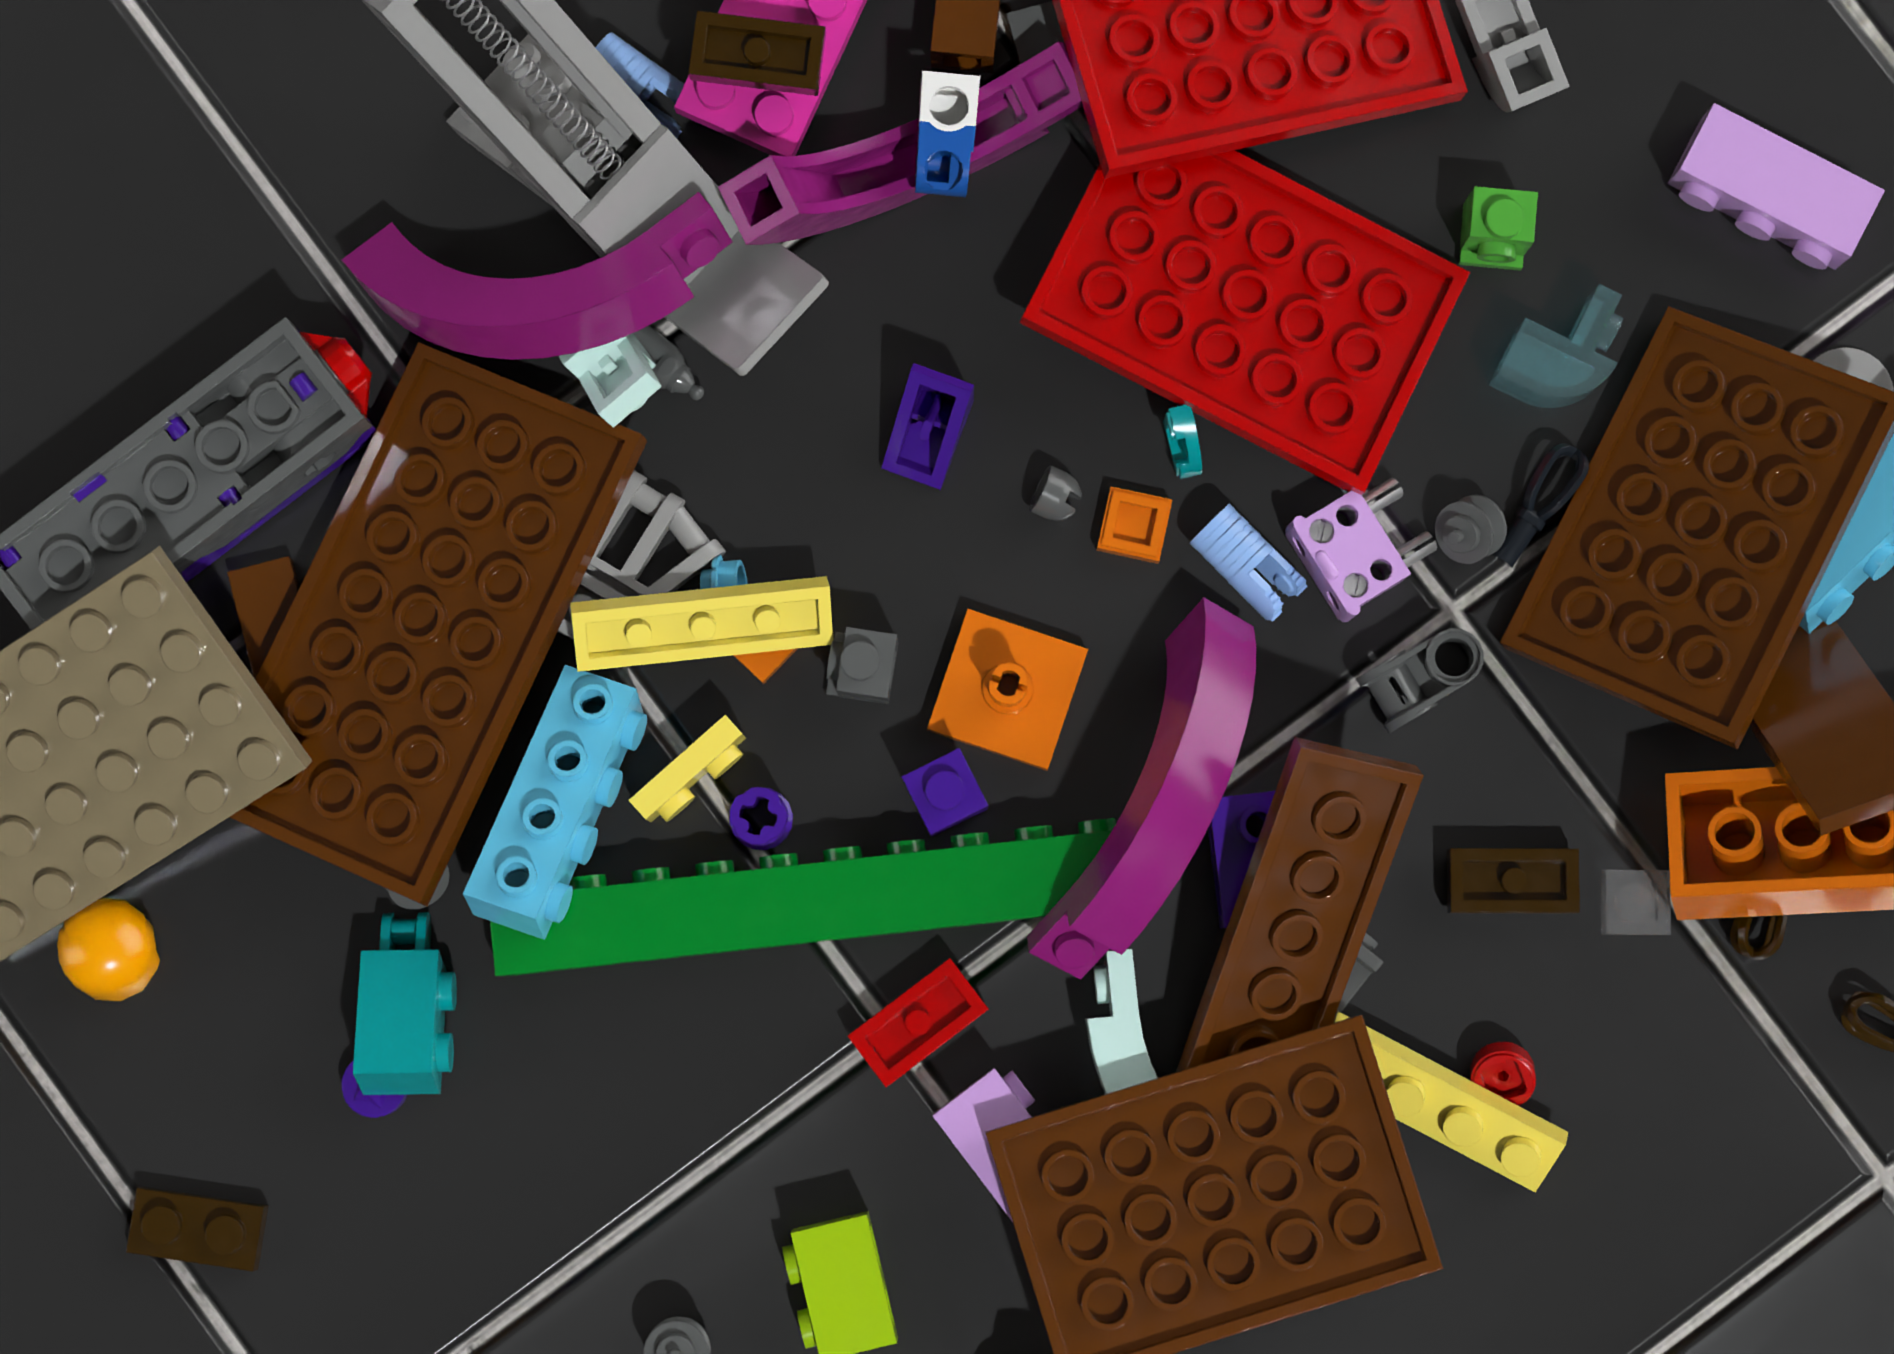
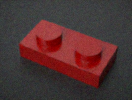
M949 958L850 1033L848 1038L884 1086L888 1087L989 1009L951 958Z

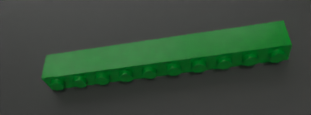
M1116 818L1078 822L1079 834L1053 837L1052 825L1014 829L1015 841L992 844L989 842L988 832L950 836L951 848L926 851L925 839L886 843L888 855L862 858L861 846L823 850L824 862L798 865L797 853L759 857L760 869L734 872L733 860L695 864L696 876L673 879L670 877V867L631 871L632 883L607 886L606 874L572 877L569 885L573 887V895L569 909L560 923L552 922L545 940L490 921L495 976L505 977L1043 918L1067 893L1095 858L1113 830Z

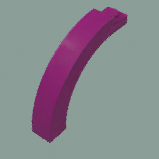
M1055 43L979 88L974 152H971L969 175L1049 133L1047 127L1083 107L1065 43ZM919 118L873 137L818 153L798 156L770 155L718 186L745 244L764 245L781 243L821 234L876 216L927 195L915 193Z
M697 192L625 246L600 259L556 274L532 278L504 279L464 273L444 266L426 256L403 236L393 222L341 261L387 315L405 329L428 342L452 351L479 357L510 360L538 359L577 353L608 344L635 333L669 315L695 297L684 279L699 267L710 263L719 252L733 241L713 208Z
M1204 597L1165 640L1167 681L1161 716L1145 766L1129 801L1110 835L1083 874L1027 935L1029 953L1080 980L1109 949L1122 955L1163 905L1195 854L1216 813L1241 748L1253 699L1256 675L1254 626Z

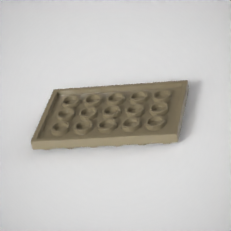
M158 546L0 650V961L300 773L312 762L308 753L161 546Z

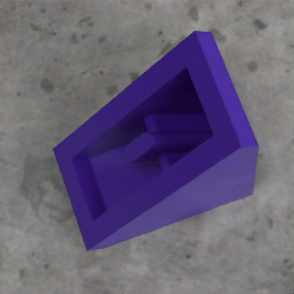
M914 363L909 373L881 469L941 490L974 401V384Z

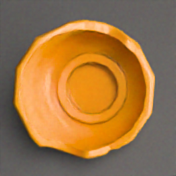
M100 898L65 920L64 926L59 930L57 942L58 958L65 976L76 988L95 1000L122 1001L144 990L158 969L160 958L156 950L153 926L149 920L145 919L143 913L126 900Z

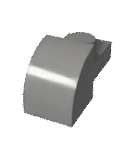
M1455 0L1477 55L1471 59L1484 87L1501 110L1512 112L1570 87L1547 28L1540 30L1529 0Z

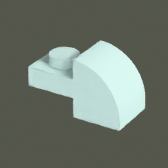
M633 333L605 345L559 356L563 365L580 380L597 413L613 428L631 412L642 407L647 399L662 387L652 370L656 366L655 362Z

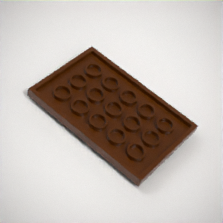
M1668 306L1589 464L1587 476L1576 490L1500 643L1508 651L1738 750L1894 434V391Z
M1363 1015L1353 1016L985 1131L1054 1354H1175L1443 1269Z

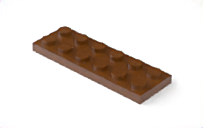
M1294 737L1176 1072L1333 1023L1424 776L1416 765Z

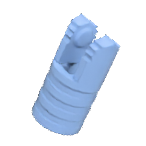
M610 32L595 48L657 120L678 138L682 132L680 130L681 126L672 117L659 110L647 100L657 89L676 103L684 83L616 34Z
M1230 503L1189 543L1265 620L1273 622L1282 613L1281 609L1284 603L1281 602V597L1276 594V591L1274 592L1271 589V586L1254 568L1272 585H1275L1277 590H1280L1282 594H1286L1288 597L1294 595L1298 597L1307 588L1306 579Z

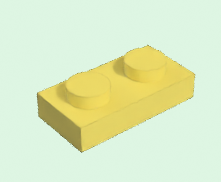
M724 715L631 797L629 802L649 822L654 821L659 815L666 822L670 821L693 801L695 796L689 789L707 773L714 780L717 779L743 756V753L737 746L746 737Z

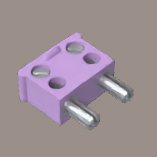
M1394 478L1388 479L1364 495L1350 491L1307 518L1296 516L1285 528V536L1337 619L1342 622H1349L1360 612L1361 606L1411 575L1408 567L1437 550V543L1434 540L1402 560L1401 556L1420 546L1433 536L1425 531L1396 549L1374 514L1403 496L1402 487L1368 506L1367 503L1398 485L1399 482ZM1336 514L1344 515L1349 521V526L1341 525L1336 518ZM1370 567H1375L1381 571L1382 581L1372 576Z

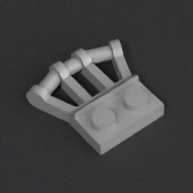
M634 470L572 602L675 592L697 574H700L703 569L711 567L713 558L718 555L723 557L726 550L717 539L711 541L708 539L685 509L684 499L672 492L666 497L646 485L647 477ZM634 506L653 519L620 571L601 560L600 556L627 512ZM670 530L690 556L651 586L647 587L637 580L662 539ZM569 606L558 632L574 641L571 607Z

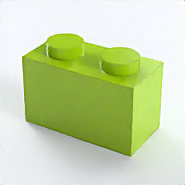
M869 1211L794 1228L791 1232L793 1244L783 1246L782 1250L790 1284L802 1282L808 1308L797 1310L805 1348L817 1346L819 1354H855L897 1344L898 1334Z

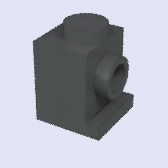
M846 627L845 633L835 632V639L831 643L828 660L826 695L889 705L898 649L897 634Z

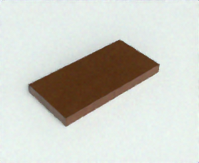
M1822 621L1811 633H1807L1802 627L1798 626L1749 727L1822 836L1894 810V702L1837 621L1829 625Z

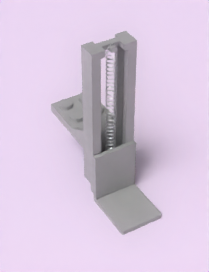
M361 0L460 106L446 121L451 128L474 148L553 206L600 258L625 246L699 192L713 208L733 242L719 252L710 263L699 267L684 279L695 297L664 318L740 376L746 375L828 287L829 282L821 272L780 243L764 245L745 244L715 182L671 131L657 120L555 0H499L528 33L520 43L511 37L510 32L504 29L503 24L497 21L495 15L490 13L488 7L484 6L481 0H476L479 3L476 6H473L475 0H472L470 7L459 15L456 13V10L462 3L468 0H460L454 6H449L450 0L446 1L447 9H454L453 15L461 17V24L469 25L468 32L471 34L476 33V41H483L482 47L485 50L491 49L490 56L497 58L498 66L484 81L414 5L418 0ZM480 8L473 20L467 23L463 21L470 11ZM482 8L485 9L487 13L481 14ZM487 16L486 21L479 29L471 30V26L476 20ZM489 17H492L494 21L488 23ZM494 24V28L488 36L483 39L478 38L483 28ZM499 25L501 30H496V26ZM502 32L499 40L494 45L486 47L485 43L492 35ZM504 33L508 35V38H503ZM509 40L506 48L501 53L493 55L492 52L499 43ZM511 41L515 43L514 46H510ZM506 51H508V52L505 54V56H504V58H503V61L500 62L501 56H502Z

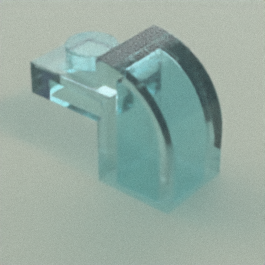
M1599 284L1587 297L1568 338L1525 318L1516 328L1489 382V386L1524 403L1541 408L1565 407L1586 398L1609 377L1618 363L1595 352V350L1599 348L1606 352L1620 328L1623 317L1615 314L1614 311L1622 294Z

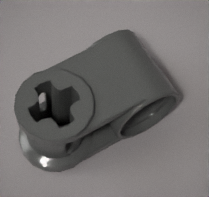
M1450 628L1437 633L1407 652L1405 650L1399 652L1356 678V681L1360 687L1369 688L1387 718L1384 727L1389 734L1438 705L1437 701L1474 679L1482 668L1484 652L1480 642L1472 633L1463 629ZM1453 642L1460 645L1466 651L1468 666L1462 675L1448 676L1437 667L1435 652L1440 644ZM1389 679L1392 681L1393 685L1397 689L1398 693L1404 701V704L1401 702L1400 698L1398 697L1397 693L1395 692L1394 688L1389 682Z

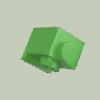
M1474 186L1463 203L1458 265L1521 271L1524 255L1534 243L1538 192Z

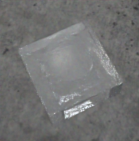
M1602 870V935H1671L1670 870Z

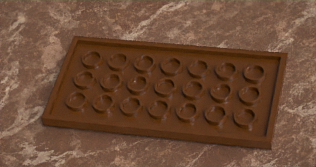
M418 342L255 679L308 753L312 762L306 769L229 818L428 907L647 443L646 438L641 433L619 424L613 428L600 416Z

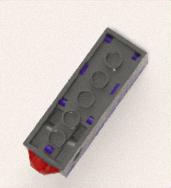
M287 317L283 318L0 534L1 591L32 630L158 546H161L187 583L370 443L377 429L367 417L372 372L345 338L300 332Z

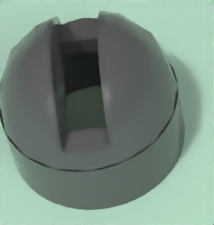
M1049 465L1035 489L1029 511L1049 520H1067L1076 513V509L1065 502L1067 497L1078 500L1082 499L1080 485L1067 472Z

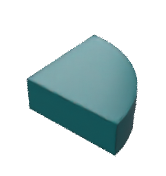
M1187 405L1169 408L1163 424L1176 476L1184 479L1201 475V451L1192 408Z

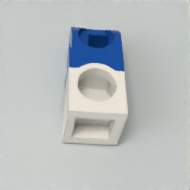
M922 71L915 193L966 197L971 152H974L980 76Z

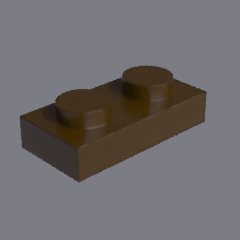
M697 11L689 67L690 80L818 96L826 40V26Z
M1447 849V913H1580L1579 849Z
M149 1187L136 1188L126 1253L254 1272L259 1269L269 1205Z

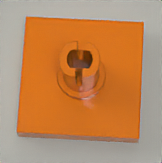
M967 609L927 731L1048 771L1088 649Z

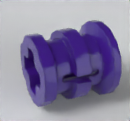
M753 787L734 799L730 807L729 820L733 834L741 844L753 850H768L777 847L787 839L792 829L793 813L789 802L781 793L771 788ZM760 800L769 801L768 811L777 816L775 826H763L760 835L751 834L752 824L743 819L746 808L751 810L757 809Z

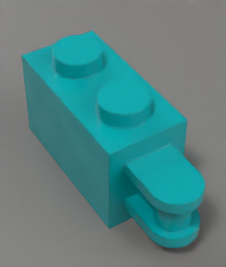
M419 912L417 919H396L394 913H383L379 950L361 951L353 1075L363 1095L441 1094L442 1072H452L454 1061L452 1033H444L445 1011H455L457 980L455 972H447L439 950H431L432 928L429 912ZM415 944V950H396V945Z

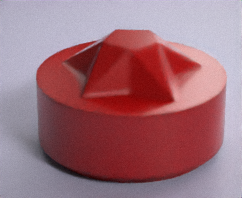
M1511 1042L1488 1044L1476 1053L1471 1062L1470 1078L1472 1082L1518 1106L1524 1104L1534 1092L1536 1086L1534 1062L1529 1053L1517 1044Z

